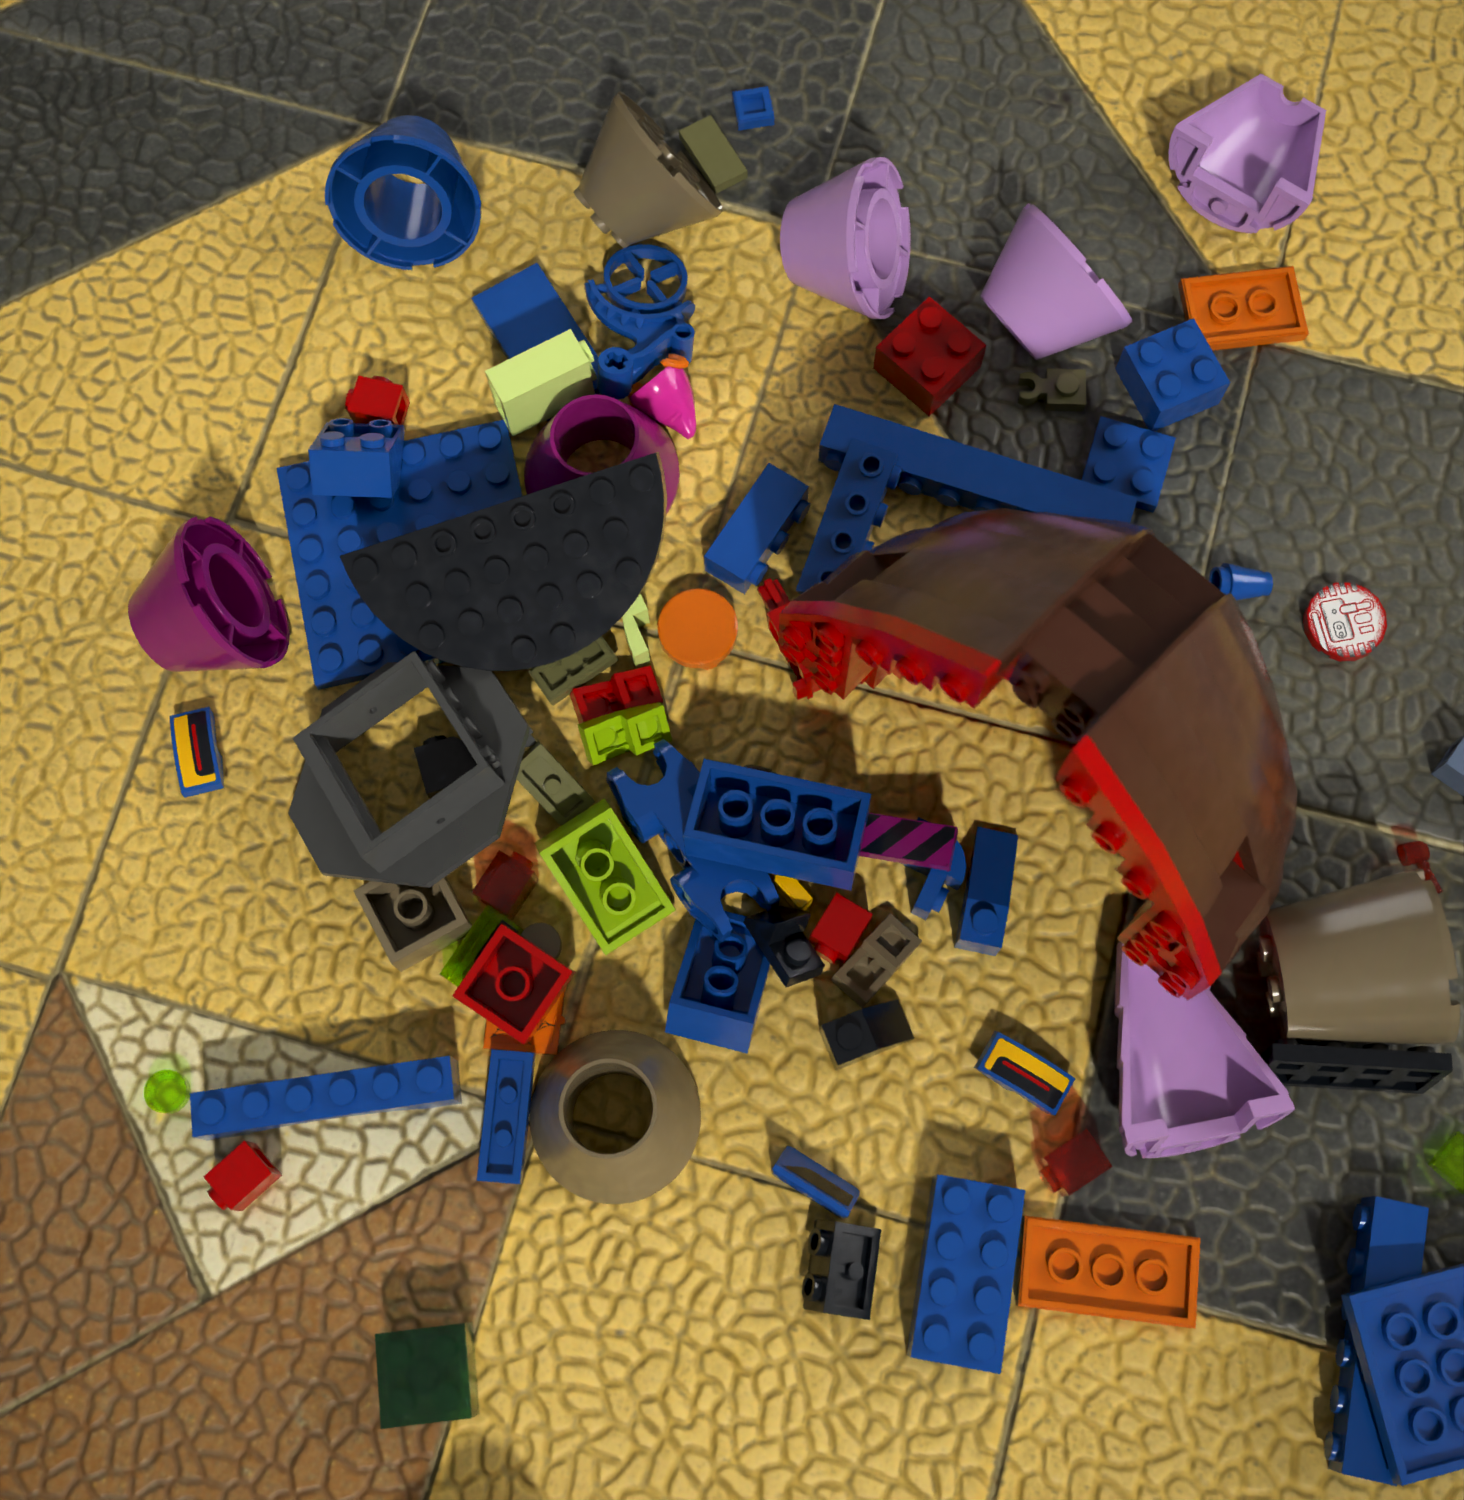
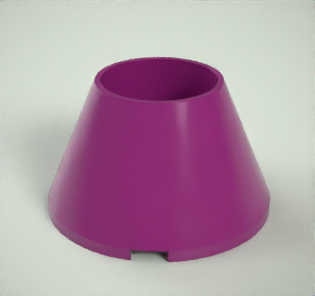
M594 394L576 398L567 403L540 430L533 440L527 453L524 467V483L527 494L591 474L568 465L569 457L575 450L586 443L597 440H610L624 445L631 451L622 463L659 452L667 491L666 515L674 503L680 477L679 461L674 444L667 432L657 421L633 406L605 395Z
M197 516L192 517L178 528L132 594L128 603L129 621L139 644L155 663L172 672L267 668L282 660L287 652L290 639L283 599L275 601L266 581L272 578L266 565L251 545L237 531L223 521L211 516L204 520L198 519Z

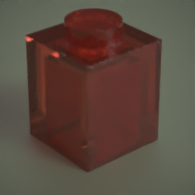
M499 850L473 889L472 894L479 902L513 921L539 881L535 871L532 870L534 863L515 851L512 852L511 856H508Z
M1088 1129L1078 1132L1038 1159L1042 1166V1169L1038 1171L1042 1181L1053 1194L1058 1191L1062 1197L1070 1196L1113 1167Z

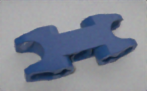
M662 739L654 744L655 750L653 751L656 763L663 774V778L658 783L648 786L637 784L618 767L607 772L606 781L618 804L624 822L641 843H645L656 835L660 836L683 869L670 878L675 893L690 915L722 942L731 936L730 932L733 930L721 903V900L727 894L734 892L746 893L761 908L768 912L778 906L780 897L767 872L685 855L683 834L700 772L692 762L686 759L665 739Z

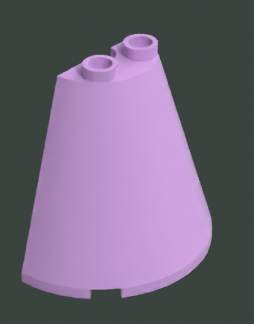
M1259 74L1175 126L1169 143L1168 155L1170 170H1175L1180 182L1177 187L1190 206L1200 215L1226 229L1243 233H1257L1259 229L1273 227L1274 230L1285 227L1296 220L1312 201L1326 110L1304 97L1298 102L1289 101L1283 94L1284 86L1263 74Z

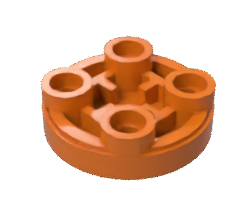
M688 589L676 594L664 605L659 615L658 635L661 648L673 661L682 666L706 670L717 667L730 654L737 641L738 621L733 607L723 596L708 589Z

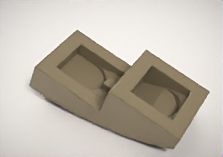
M890 913L864 940L861 947L834 974L831 981L863 1008L914 952L922 940Z

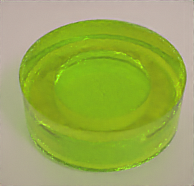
M161 1070L154 1073L144 1087V1099L147 1105L152 1110L163 1114H173L183 1109L188 1103L191 1093L190 1083L187 1078L173 1070Z

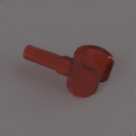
M1421 841L1398 845L1396 851L1400 863L1405 867L1416 864L1417 868L1424 870V880H1432L1438 894L1443 892L1428 863L1430 858L1428 846Z

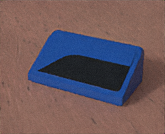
M787 1146L771 1171L773 1172L772 1175L841 1219L849 1216L860 1195L858 1188L791 1146Z

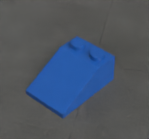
M725 911L733 930L730 932L731 936L722 942L695 919L669 1001L665 1033L748 1054L771 965L743 923L747 916Z

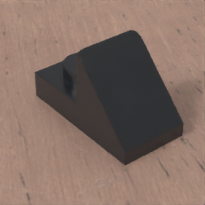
M778 906L769 912L766 910L745 917L743 923L785 988L821 975L825 964L803 933L811 913L809 911Z

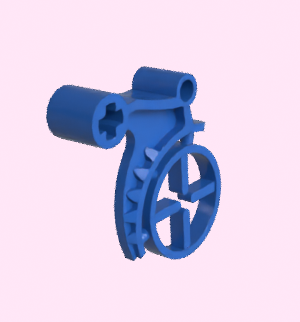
M638 244L623 248L613 254L607 261L604 269V283L595 285L593 279L588 280L584 285L589 306L597 318L609 329L631 339L636 344L628 350L620 347H611L601 352L598 359L597 385L601 395L617 400L624 399L632 391V385L643 379L651 369L660 365L662 359L668 358V354L684 356L689 363L692 360L695 331L691 325L685 322L693 315L695 304L690 300L682 303L687 290V271L682 261L667 249L648 244ZM637 259H652L666 264L650 272V280L647 281L646 292L654 303H638L625 298L641 290V281L644 280L645 270ZM624 263L635 278L613 287L610 277L614 270ZM677 275L681 285L677 292L667 299L656 284ZM605 293L610 302H608L601 294Z

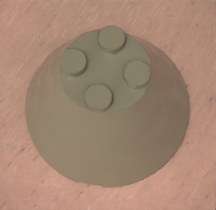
M619 91L611 101L580 185L574 191V195L587 209L592 208L595 213L590 217L596 226L605 234L612 230L611 235L621 247L626 248L631 244L720 215L723 212V207L719 199L681 150L676 154L663 141L665 132L628 95Z

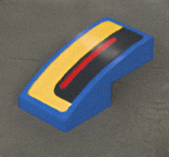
M210 707L170 716L173 753L183 797L186 798L224 788L222 756L217 748L215 716Z
M994 1031L974 1066L976 1070L1006 1090L1017 1093L1045 1113L1054 1116L1057 1114L1076 1079L1042 1056L998 1031Z

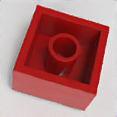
M929 296L876 346L873 369L930 417L981 367L987 345Z
M501 923L452 996L522 1044H528L576 972L507 925Z

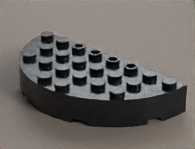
M655 452L340 555V558L352 584L370 610L392 632L420 651L448 663L486 671H513L550 664L578 652L605 634L628 611L648 582L659 557L666 522L667 491L660 454Z

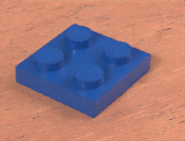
M1100 416L1081 480L1137 497L1135 508L1154 513L1176 437Z

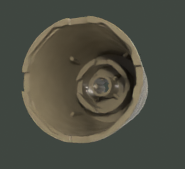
M1423 869L1403 871L1269 909V913L1260 922V952H1256V959L1260 977L1266 978L1268 992H1265V1002L1269 1018L1274 1017L1282 1039L1292 1038L1302 1042L1341 1041L1345 1043L1437 1045L1452 1044L1456 1041L1460 1026V1003L1458 1000L1450 1001L1449 980L1458 979L1455 955L1439 895L1432 880L1422 881V879H1425Z

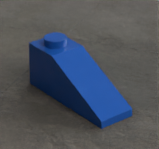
M977 827L954 948L996 956L1001 950L1010 905L1018 835Z

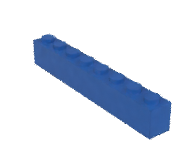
M837 404L833 406L819 445L818 461L824 463L829 469L838 472L841 469L852 438L898 454L897 465L903 467L897 483L900 490L911 495L924 494L934 497L939 503L950 507L959 505L974 511L1006 508L1025 512H1049L1130 523L1138 499L1134 496Z

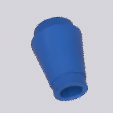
M1223 563L1220 567H1214L1209 575V582L1225 595L1231 593L1236 601L1268 596L1273 588V578L1270 572Z

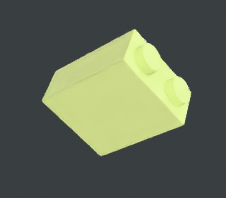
M571 329L485 371L495 406L512 437L554 417L572 400L595 394L593 381L597 379V376L591 364L594 362L593 355L585 340L578 342Z

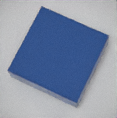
M768 86L732 92V102L738 131L774 125L775 117Z

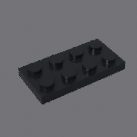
M1283 1038L1272 1043L1261 1055V1058L1284 1086L1424 1094L1453 1071L1451 1053H1435V1049L1429 1046H1415L1408 1048L1407 1051L1390 1050L1389 1045L1381 1043L1367 1044L1362 1048L1346 1047V1043L1341 1041H1325L1315 1046L1302 1045V1041L1298 1039Z

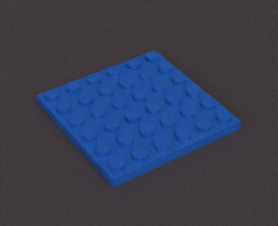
M499 420L405 440L400 484L392 498L313 495L309 461L277 468L310 661L317 689L321 690L362 681L387 662H399L413 651L425 663L433 660L436 664L444 663L445 661L428 655L405 642L370 610L348 577L340 555L523 496L510 434L505 422Z

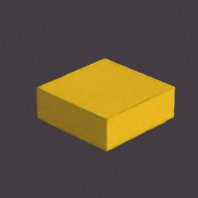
M780 875L774 876L775 889L792 908L807 911L812 906V896L797 879Z

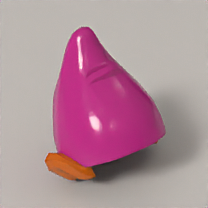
M668 354V358L662 359L660 362L665 368L650 381L644 384L639 382L633 384L628 399L631 406L642 411L653 420L672 428L685 438L690 439L696 433L694 393L688 376L683 369L688 367L689 362L684 356Z

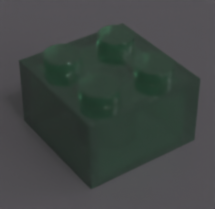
M473 1322L375 1334L381 1429L469 1419L480 1414Z

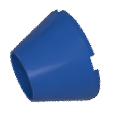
M404 115L386 121L343 151L334 161L327 176L325 205H328L334 219L333 226L353 249L379 264L403 270H412L413 265L433 264L434 268L443 266L461 256L470 247L478 233L481 221V200L477 187L449 135L439 125L426 118ZM392 174L413 176L425 182V184L409 183L400 180Z

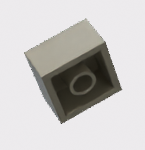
M444 877L430 888L370 881L353 890L391 964L400 972L475 931L447 877Z

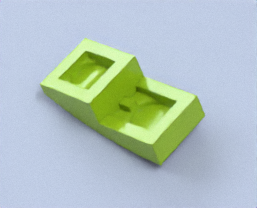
M660 702L616 711L578 724L587 760L593 766L628 751L637 756L654 749V744L662 739H665L667 742L672 741L664 705Z

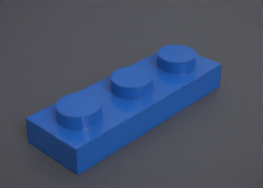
M491 1049L477 1181L522 1185L535 1053Z

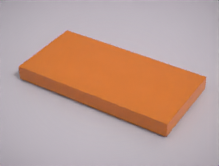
M1025 1215L1022 1221L1016 1306L1196 1329L1200 1238Z

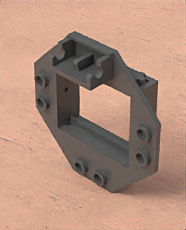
M413 651L401 661L387 662L324 707L317 721L293 737L294 742L305 759V763L288 814L323 875L430 888L500 838L524 752H526L524 750L526 747H531L537 741L531 735L533 730L492 671L436 665L433 660L425 663ZM428 687L477 765L382 833L337 757L336 752Z

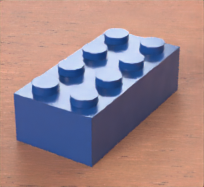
M704 759L683 834L685 855L852 891L869 815L871 794Z
M940 1174L932 1177L907 1356L1001 1374L1025 1190Z

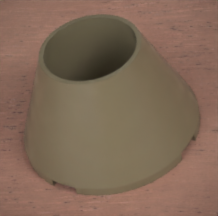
M608 1030L589 1034L562 1049L541 1074L530 1106L532 1141L545 1169L555 1181L571 1193L586 1200L603 1204H625L639 1201L660 1191L672 1182L690 1160L697 1144L701 1125V1108L697 1088L683 1062L673 1051L656 1039L626 1030ZM626 1074L645 1084L652 1096L653 1114L645 1135L634 1146L623 1152L599 1154L587 1150L580 1142L573 1122L574 1107L580 1093L589 1083L604 1075Z

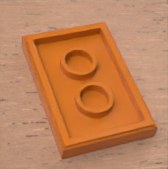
M1294 266L1182 278L1178 284L1185 321L1194 318L1212 351L1303 341L1309 334Z

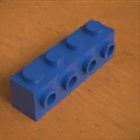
M855 438L851 439L796 587L798 594H802L814 584L824 581L851 555L863 550L869 551L873 549L875 543L869 541L874 526L881 528L889 506L882 503L888 488L895 490L903 467L897 465V453Z

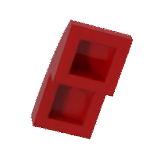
M651 665L615 673L609 681L574 688L570 693L579 724L616 711L664 702Z

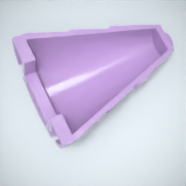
M1120 941L1118 942L1114 1012L1115 1016L1119 1018L1117 1069L1120 1071L1119 1132L1122 1136V1144L1127 1155L1132 1157L1137 1155L1136 1150H1140L1142 1158H1160L1211 1148L1241 1138L1240 1134L1246 1133L1254 1124H1256L1258 1130L1264 1129L1295 1110L1288 1090L1246 1039V1033L1210 992L1211 986L1189 1000H1186L1183 996L1177 998L1168 993L1159 984L1158 978L1160 976L1148 965L1140 966L1129 959L1122 951L1123 944Z

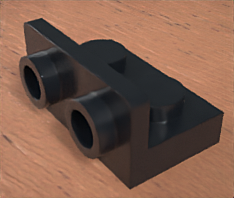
M815 1221L814 1229L811 1231L808 1240L810 1252L808 1273L802 1283L804 1309L870 1320L881 1229L836 1221Z

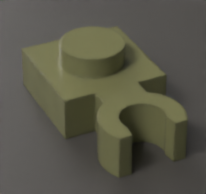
M1047 368L1045 378H1040L1032 372H1023L1019 375L1018 385H1027L1033 389L1032 392H1020L1018 397L1019 404L1028 406L1036 403L1038 400H1045V410L1084 412L1086 406V369Z

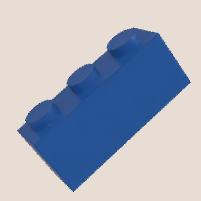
M768 463L704 555L705 571L744 595L751 584L758 586L768 570L766 563L773 553L780 554L787 544L790 536L787 532L794 522L800 524L808 513L811 503L808 502L809 486Z

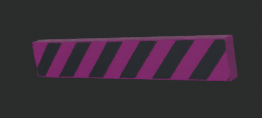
M869 813L859 856L950 871L958 829L955 826Z

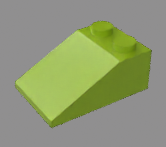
M605 798L535 842L539 854L605 955L676 910Z

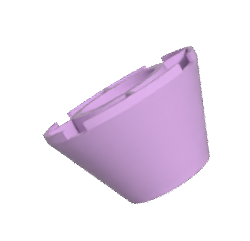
M884 157L870 158L793 198L785 208L780 230L782 263L787 277L793 284L872 319H886L894 313V308L890 307L894 298H902L910 260L908 207H901L897 189H903L904 186L896 167L889 159Z
M1028 203L1022 209L980 295L1001 323L1035 360L1123 329L1132 322L1124 305L1104 279H1099L1085 262L1087 259L1041 210L1035 205Z

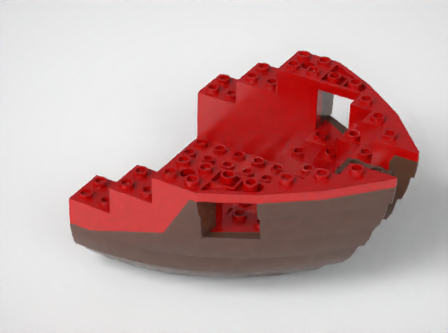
M1006 508L965 512L950 517L930 528L908 531L869 551L863 550L851 555L824 581L814 584L792 600L780 613L778 643L781 645L779 647L781 653L792 664L799 666L802 663L814 674L812 676L814 682L829 695L835 692L844 700L858 684L865 682L874 689L887 675L893 673L900 680L904 677L914 685L921 683L929 691L939 683L944 693L957 703L965 701L975 709L1005 678L1014 686L1013 692L1024 704L1031 708L1038 706L1053 719L1052 725L1060 735L1071 742L1078 740L1079 742L1070 751L1054 778L1061 783L1059 788L1068 800L1081 808L1087 806L1094 812L1086 824L1093 831L1091 833L1093 840L1106 852L1113 855L1118 852L1125 859L1116 869L1123 876L1121 879L1123 885L1136 897L1143 900L1148 898L1136 911L1134 919L1119 934L1117 939L1123 944L1122 951L1125 955L1140 966L1148 965L1160 976L1158 978L1159 984L1171 995L1177 998L1183 996L1186 1000H1189L1209 988L1240 950L1241 945L1269 913V908L1277 897L1282 883L1284 857L1296 825L1297 788L1275 688L1254 635L1234 596L1231 593L1225 595L1155 538L1154 531L1151 528L1117 520L1049 512H1025Z

